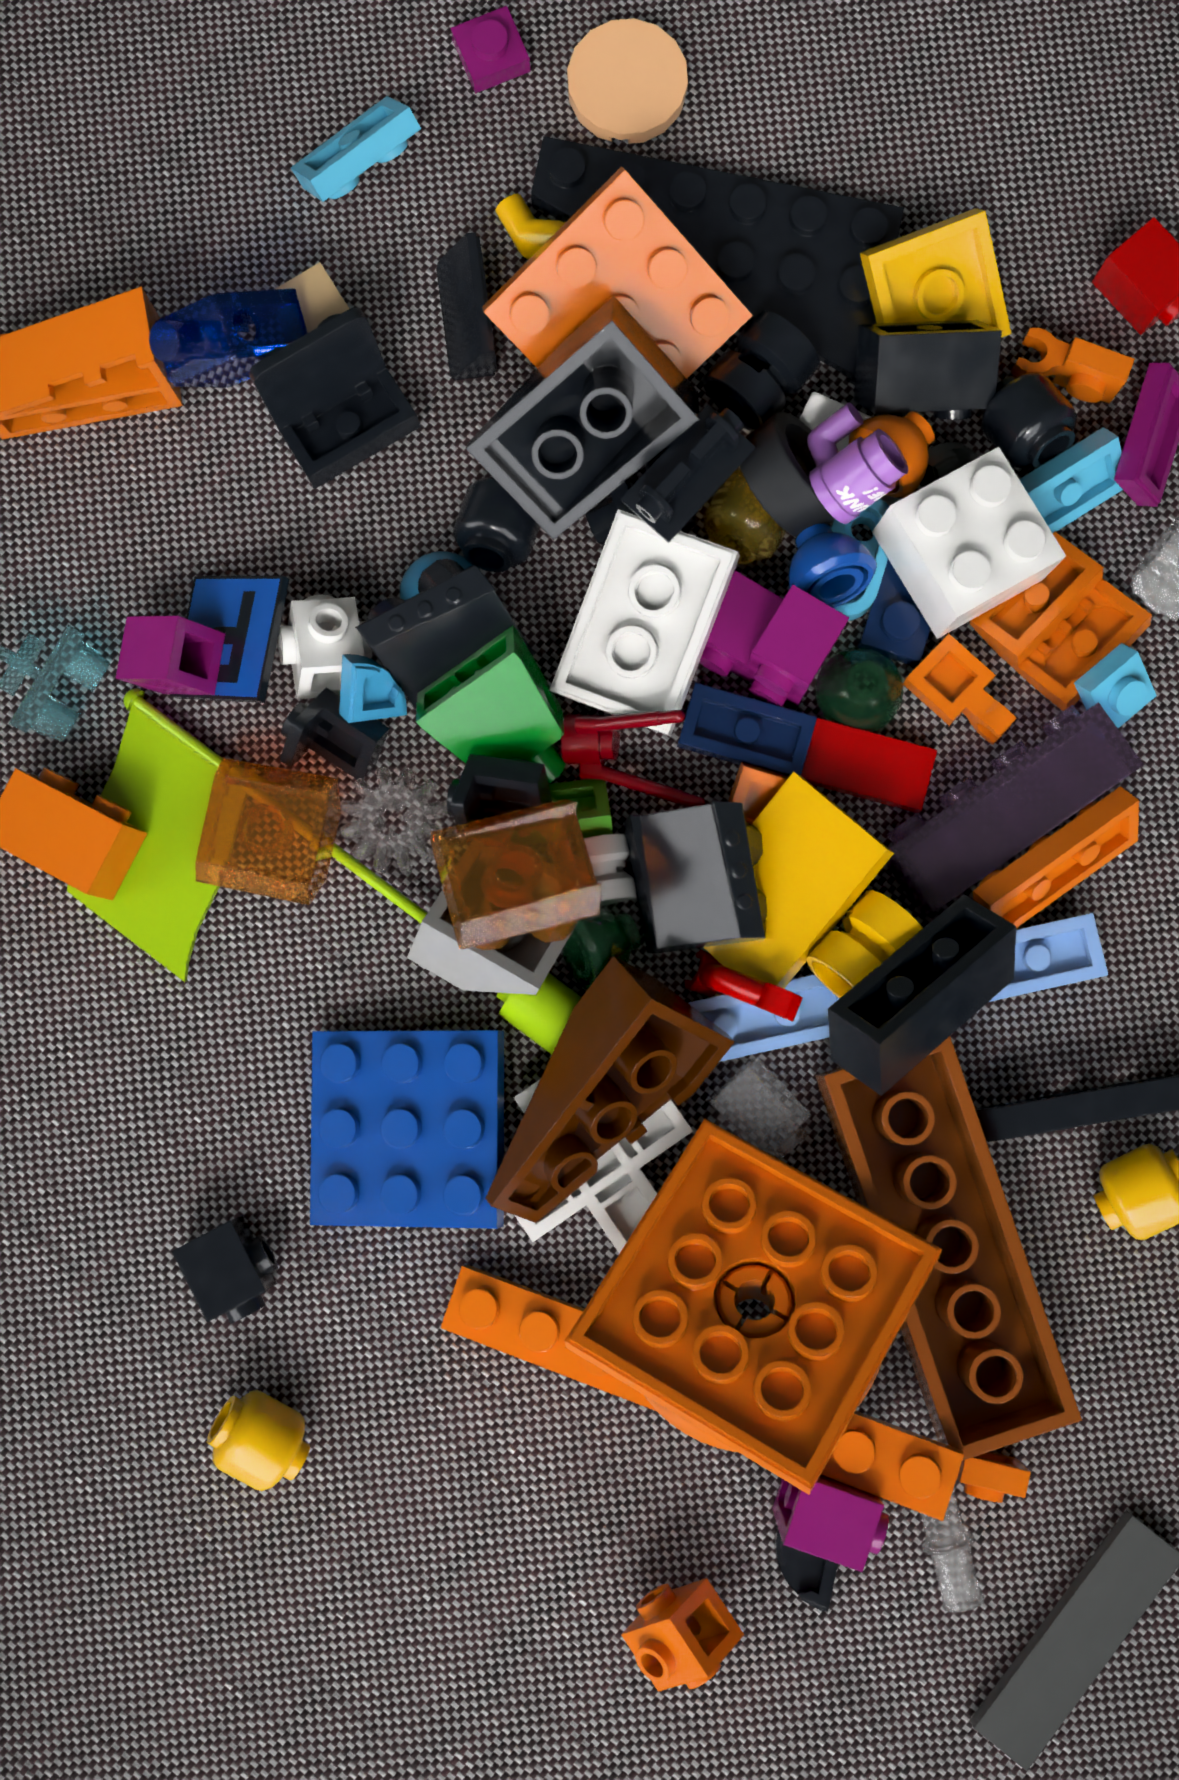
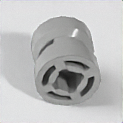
M626 834L600 835L565 844L568 865L575 869L576 876H579L580 879L579 882L596 891L587 908L610 905L637 898L634 878L627 873H623L625 860L629 856Z

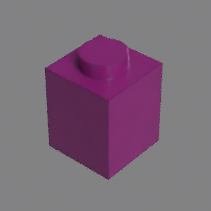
M180 616L126 617L115 679L161 694L215 695L225 633Z

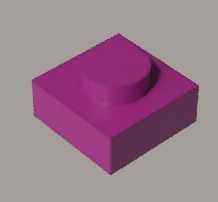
M507 6L451 27L452 41L475 94L531 72L530 58Z

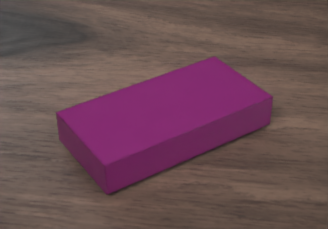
M1149 363L1114 476L1116 483L1137 506L1158 507L1179 443V374L1171 363Z

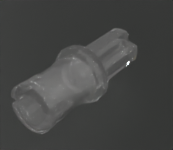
M953 1488L943 1521L920 1513L926 1535V1539L921 1545L923 1552L931 1555L943 1599V1609L947 1612L957 1613L981 1606L984 1603V1596L982 1591H980L969 1548L974 1542V1537L971 1531L964 1529Z

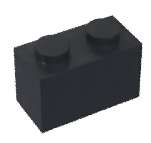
M979 320L858 324L854 401L874 413V416L890 414L904 417L910 411H933V416L940 419H968L971 417L972 409H986L989 401L996 394L1002 331Z

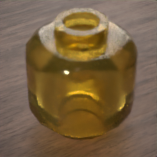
M737 469L716 491L703 518L704 528L710 537V542L738 551L740 555L738 564H749L754 560L759 561L771 557L778 549L786 533V530L780 527L763 509L750 490L741 469Z

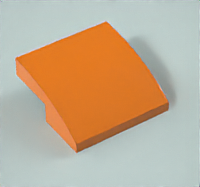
M1054 532L1053 535L1066 554V557L1042 581L970 620V625L1028 683L1063 712L1067 713L1081 699L1074 682L1119 644L1123 643L1130 647L1151 625L1152 614L1104 580V567Z

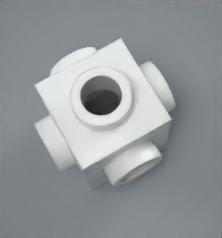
M322 594L310 596L304 600L291 601L288 626H280L278 650L281 664L292 665L297 699L316 698L326 687L340 696L342 655L355 654L371 659L372 650L355 628L366 622L359 621L355 597L334 598L333 596Z

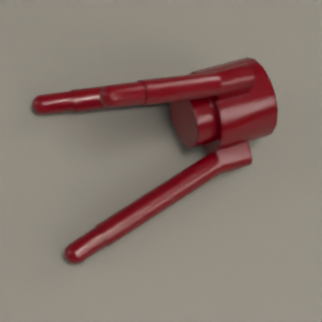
M682 710L652 711L614 716L569 713L565 715L563 720L564 735L561 737L562 758L566 764L580 765V779L604 780L688 807L705 805V800L702 797L604 766L606 759L616 760L618 757L620 729L680 723L685 720L686 716Z

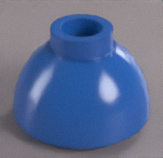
M816 524L803 530L796 538L795 544L798 550L790 564L788 574L789 589L793 584L834 608L852 600L869 585L876 572L877 563L870 551L859 540L845 533L833 532L828 524Z

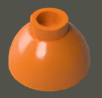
M910 411L904 417L890 414L871 417L864 420L861 426L849 434L850 444L857 438H866L877 429H880L889 435L899 447L907 462L908 473L895 482V488L886 494L890 497L903 499L909 496L919 487L926 474L929 462L928 446L934 442L935 434L927 420L914 411Z

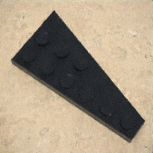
M543 136L531 191L533 206L562 222H567L622 166L753 315L745 323L746 325L752 321L758 312L763 310L780 315L797 327L810 340L818 352L821 362L848 376L847 381L855 385L858 324H877L860 253L898 238L904 207Z

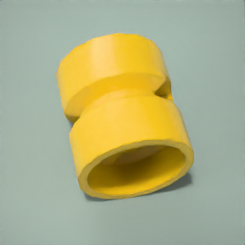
M867 890L842 920L846 932L830 931L809 954L806 961L815 976L840 999L921 931L923 927L909 912L889 897L874 890Z

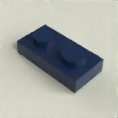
M888 559L878 594L868 610L857 649L916 667L921 661L931 628Z
M695 683L677 747L738 765L744 762L786 776H790L793 771L801 775L817 717Z

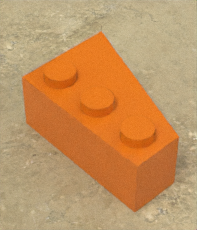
M142 286L11 333L0 334V438L2 440L183 406L171 336Z

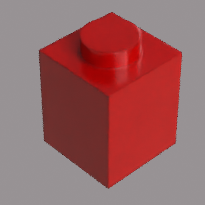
M1155 217L1106 258L1092 280V284L1140 335L1146 332L1158 320L1167 327L1179 318V243Z

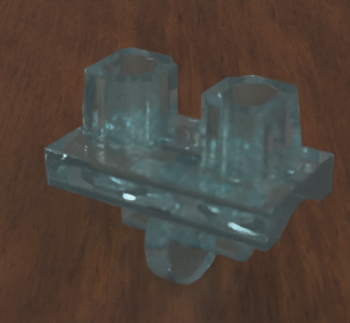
M68 625L42 669L33 664L45 645V642L36 636L28 633L17 653L0 645V661L8 665L0 679V689L14 697L26 676L34 680L9 722L10 725L24 733H27L30 728L41 735L64 742L80 713L49 696L60 676L64 675L93 692L110 665L94 648L82 642L85 636L84 633Z

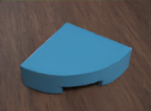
M355 654L342 655L339 714L348 723L407 715L404 692L383 666L365 656Z

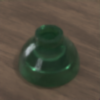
M852 647L840 651L822 667L816 682V700L820 711L828 721L874 732L886 726L897 714L903 697V681L897 666L884 653L868 647Z
M587 906L561 952L574 978L581 986L588 990L613 956L628 963L631 951L640 947L641 939L638 928L629 914L622 913L615 916L605 909Z

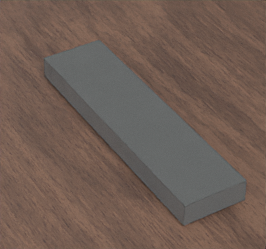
M1126 1510L972 1716L970 1723L973 1728L1027 1771L1179 1566V1552Z

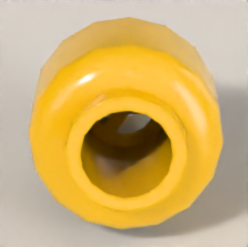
M1145 1144L1101 1167L1099 1179L1103 1190L1094 1194L1093 1197L1111 1230L1123 1225L1133 1238L1145 1240L1179 1224V1158L1173 1149L1163 1153L1156 1145Z
M259 1390L250 1391L241 1399L234 1395L230 1397L217 1415L207 1437V1443L213 1446L212 1460L214 1465L220 1471L259 1491L272 1488L282 1477L290 1481L293 1480L304 1465L310 1450V1444L303 1441L305 1434L304 1417L295 1409Z

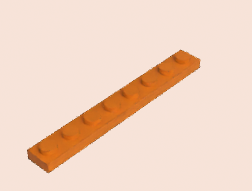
M461 1266L440 1327L441 1329L656 1411L643 1394L566 1348L565 1339L581 1316L584 1308L473 1266ZM855 1411L821 1475L943 1521L964 1457V1451Z

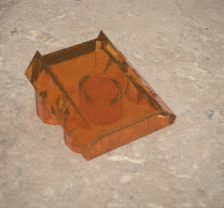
M223 758L214 775L196 856V882L310 905L326 881L341 815L338 778Z
M563 799L431 832L430 842L459 949L476 947L481 950L499 949L506 945L511 937L531 933L535 938L544 942L562 941L572 933L579 920L600 914L602 883H597L576 815L577 802Z

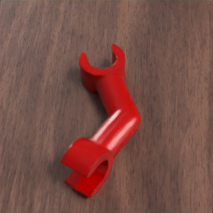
M700 950L696 953V957L700 959V965L692 980H685V987L709 998L718 991L792 1022L794 1021L803 997L779 986L725 967L706 951Z

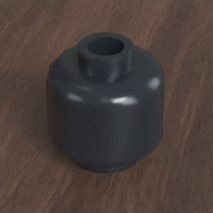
M1029 373L1019 377L1009 376L997 383L996 394L989 401L987 408L983 412L981 428L989 441L996 448L999 447L1010 465L1022 469L1030 467L1037 469L1072 446L1075 439L1074 430L1077 414L1073 405L1048 377L1039 373Z
M493 477L481 478L468 487L453 529V535L457 545L462 550L464 558L470 564L476 565L479 569L496 573L504 572L509 567H515L528 559L540 526Z

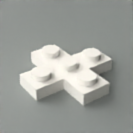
M540 1080L513 1097L524 1114ZM672 1100L668 1101L642 1123L647 1129L644 1135L632 1145L626 1138H623L597 1160V1173L537 1223L515 1215L532 1242L587 1205L620 1254L657 1195V1192L640 1168L693 1132Z

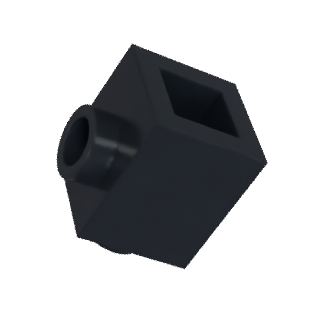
M243 1215L171 1251L206 1322L225 1313L230 1324L252 1314L266 1306L261 1294L277 1284L272 1275V1272L278 1269L275 1256L262 1235L253 1237Z

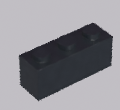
M963 894L828 1008L831 1060L882 1096L1014 980L1016 926Z

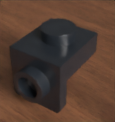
M326 687L308 706L302 702L297 704L286 718L281 729V734L286 737V742L280 761L291 768L311 749L362 782L375 768L390 728L376 719L348 723L339 714L340 696Z
M470 754L461 778H454L447 794V813L450 817H454L460 841L466 843H473L485 816L546 825L553 807L545 764L533 763L521 758L504 759Z

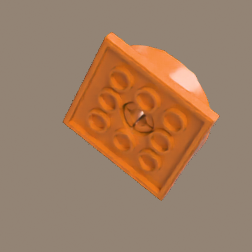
M704 1119L565 1339V1346L570 1351L643 1394L662 1417L686 1435L719 1449L741 1453L810 1495L857 1407L871 1389L882 1361L937 1263L942 1249L709 1120ZM746 1299H756L766 1304L771 1313L760 1320L747 1318L741 1327L742 1315L738 1312L736 1306Z

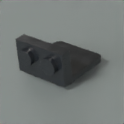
M351 308L342 314H334L327 317L311 332L286 346L277 347L269 351L249 371V376L277 429L314 489L421 427L417 414L388 371L369 322L360 308Z

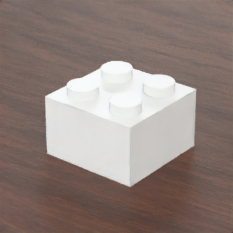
M999 447L890 505L872 531L937 639L1042 581L1066 557L1063 549Z

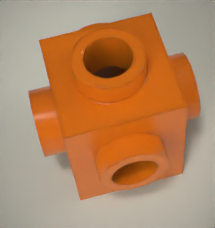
M707 1578L673 1590L669 1584H663L653 1589L638 1602L636 1609L640 1615L621 1634L634 1654L638 1667L651 1680L658 1692L686 1684L689 1689L703 1685L719 1671L723 1659L744 1636V1633Z

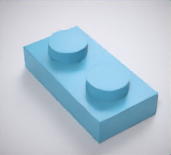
M386 96L293 165L291 170L303 189L322 202L328 198L337 199L352 191L359 183L360 178L358 176L376 162H388L400 155L408 146L407 139L421 130V127L410 107Z
M1102 427L1019 479L1052 533L1057 532L1123 490L1114 480L1122 454L1119 437Z

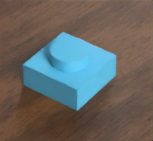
M1123 643L1119 644L1074 682L1093 726L1109 736L1157 696L1138 651Z

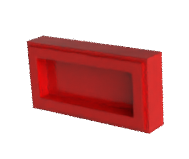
M817 718L801 776L815 786L919 813L923 808L937 750Z

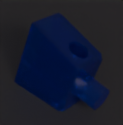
M296 289L228 292L209 295L156 320L149 334V344L153 355L164 363L168 380L174 387L228 388L251 379L249 376L251 367L261 361L269 351L277 347L286 346L308 332ZM248 325H256V336L252 341L243 339L237 333L250 332Z

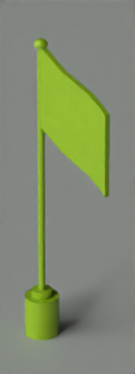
M134 688L125 694L123 702L130 713L114 769L100 796L132 811L127 822L147 832V835L113 900L85 894L70 885L67 886V892L182 981L187 982L189 962L198 930L234 858L251 796L419 923L422 922L427 914L426 911L143 698L145 694L143 690ZM548 973L536 995L497 993L496 995L497 998L504 1002L499 1015L551 1055L573 1008L582 998L550 973Z

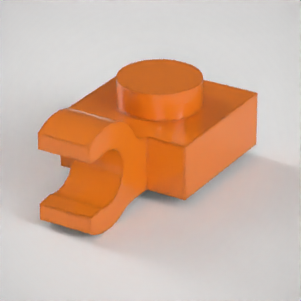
M1029 328L1022 344L1028 348L1036 349L1041 355V361L1030 362L1019 357L1012 368L1011 374L1016 377L1029 373H1039L1045 376L1054 375L1052 383L1065 387L1068 394L1085 402L1096 403L1103 401L1110 404L1127 382L1135 359L1077 337L1069 344L1055 338L1045 329Z
M949 633L906 677L903 683L907 689L949 726L963 713L972 727L992 745L1017 719L1004 705L984 690L996 675Z

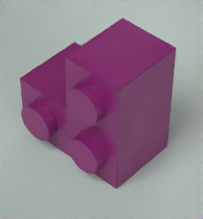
M734 570L699 663L720 676L727 677L731 671L751 683L749 691L762 702L780 707L785 703L796 710L838 640L849 617L793 584L783 599Z

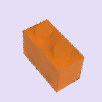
M46 767L43 768L39 777L15 768L0 797V848L85 894L113 900L147 835V832L127 822L132 811L100 795H96L91 804L74 795L79 786L77 782Z

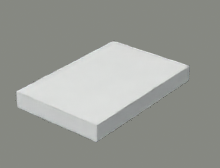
M618 509L551 684L550 691L611 715L681 710L740 555L738 551L681 531L668 544L638 516ZM676 723L648 726L646 728L671 737Z

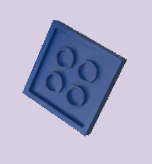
M312 1031L310 1225L487 1229L504 1227V1211L491 1207L485 1199L504 1159V1031Z

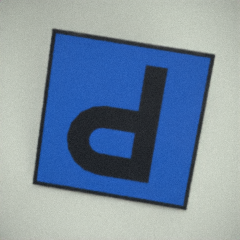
M195 576L186 619L225 633L215 695L170 694V696L177 699L265 703L290 578L285 576Z

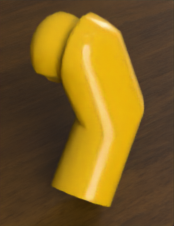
M520 194L506 197L495 209L497 216L519 253L528 260L566 223L560 220L535 219Z

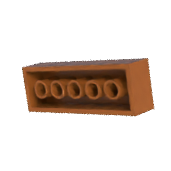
M949 1036L882 1096L841 1067L815 1075L857 1202L942 1249L937 1263L900 1328L938 1442L964 1451L963 1460L1082 1421L951 1037Z

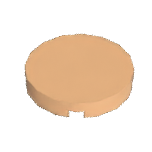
M636 18L610 20L590 30L575 46L567 68L569 103L577 119L596 137L611 142L612 138L618 140L628 139V144L644 143L665 133L680 116L688 90L687 63L676 40L658 25Z

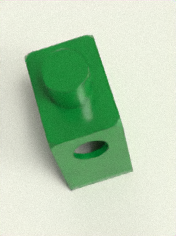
M513 625L417 693L416 723L465 764L470 754L504 759L521 758L529 762L545 764L548 783L556 779L565 768L566 763H564L561 755L552 746L564 735L561 706L554 693L550 691L548 682L523 638Z

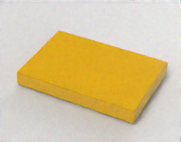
M794 771L752 823L762 834L763 854L753 868L757 888L766 897L767 918L763 923L766 938L764 940L703 947L723 966L784 989L806 963L809 954L832 931L894 854L893 851L804 777Z

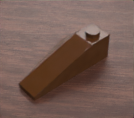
M613 956L573 1008L485 1199L491 1207L537 1223L597 1173V1160L623 1138H626L632 1145L647 1132L642 1123L672 1099L679 1106L694 1094L735 1041L658 979Z

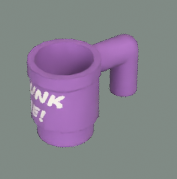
M851 403L845 404L815 427L807 438L808 447L816 465V468L810 471L809 475L811 486L824 508L832 517L843 524L850 523L863 510L893 490L895 482L908 473L907 462L899 447L889 435L880 429H877L866 438H857L840 452L838 451L836 444L863 424L860 413Z

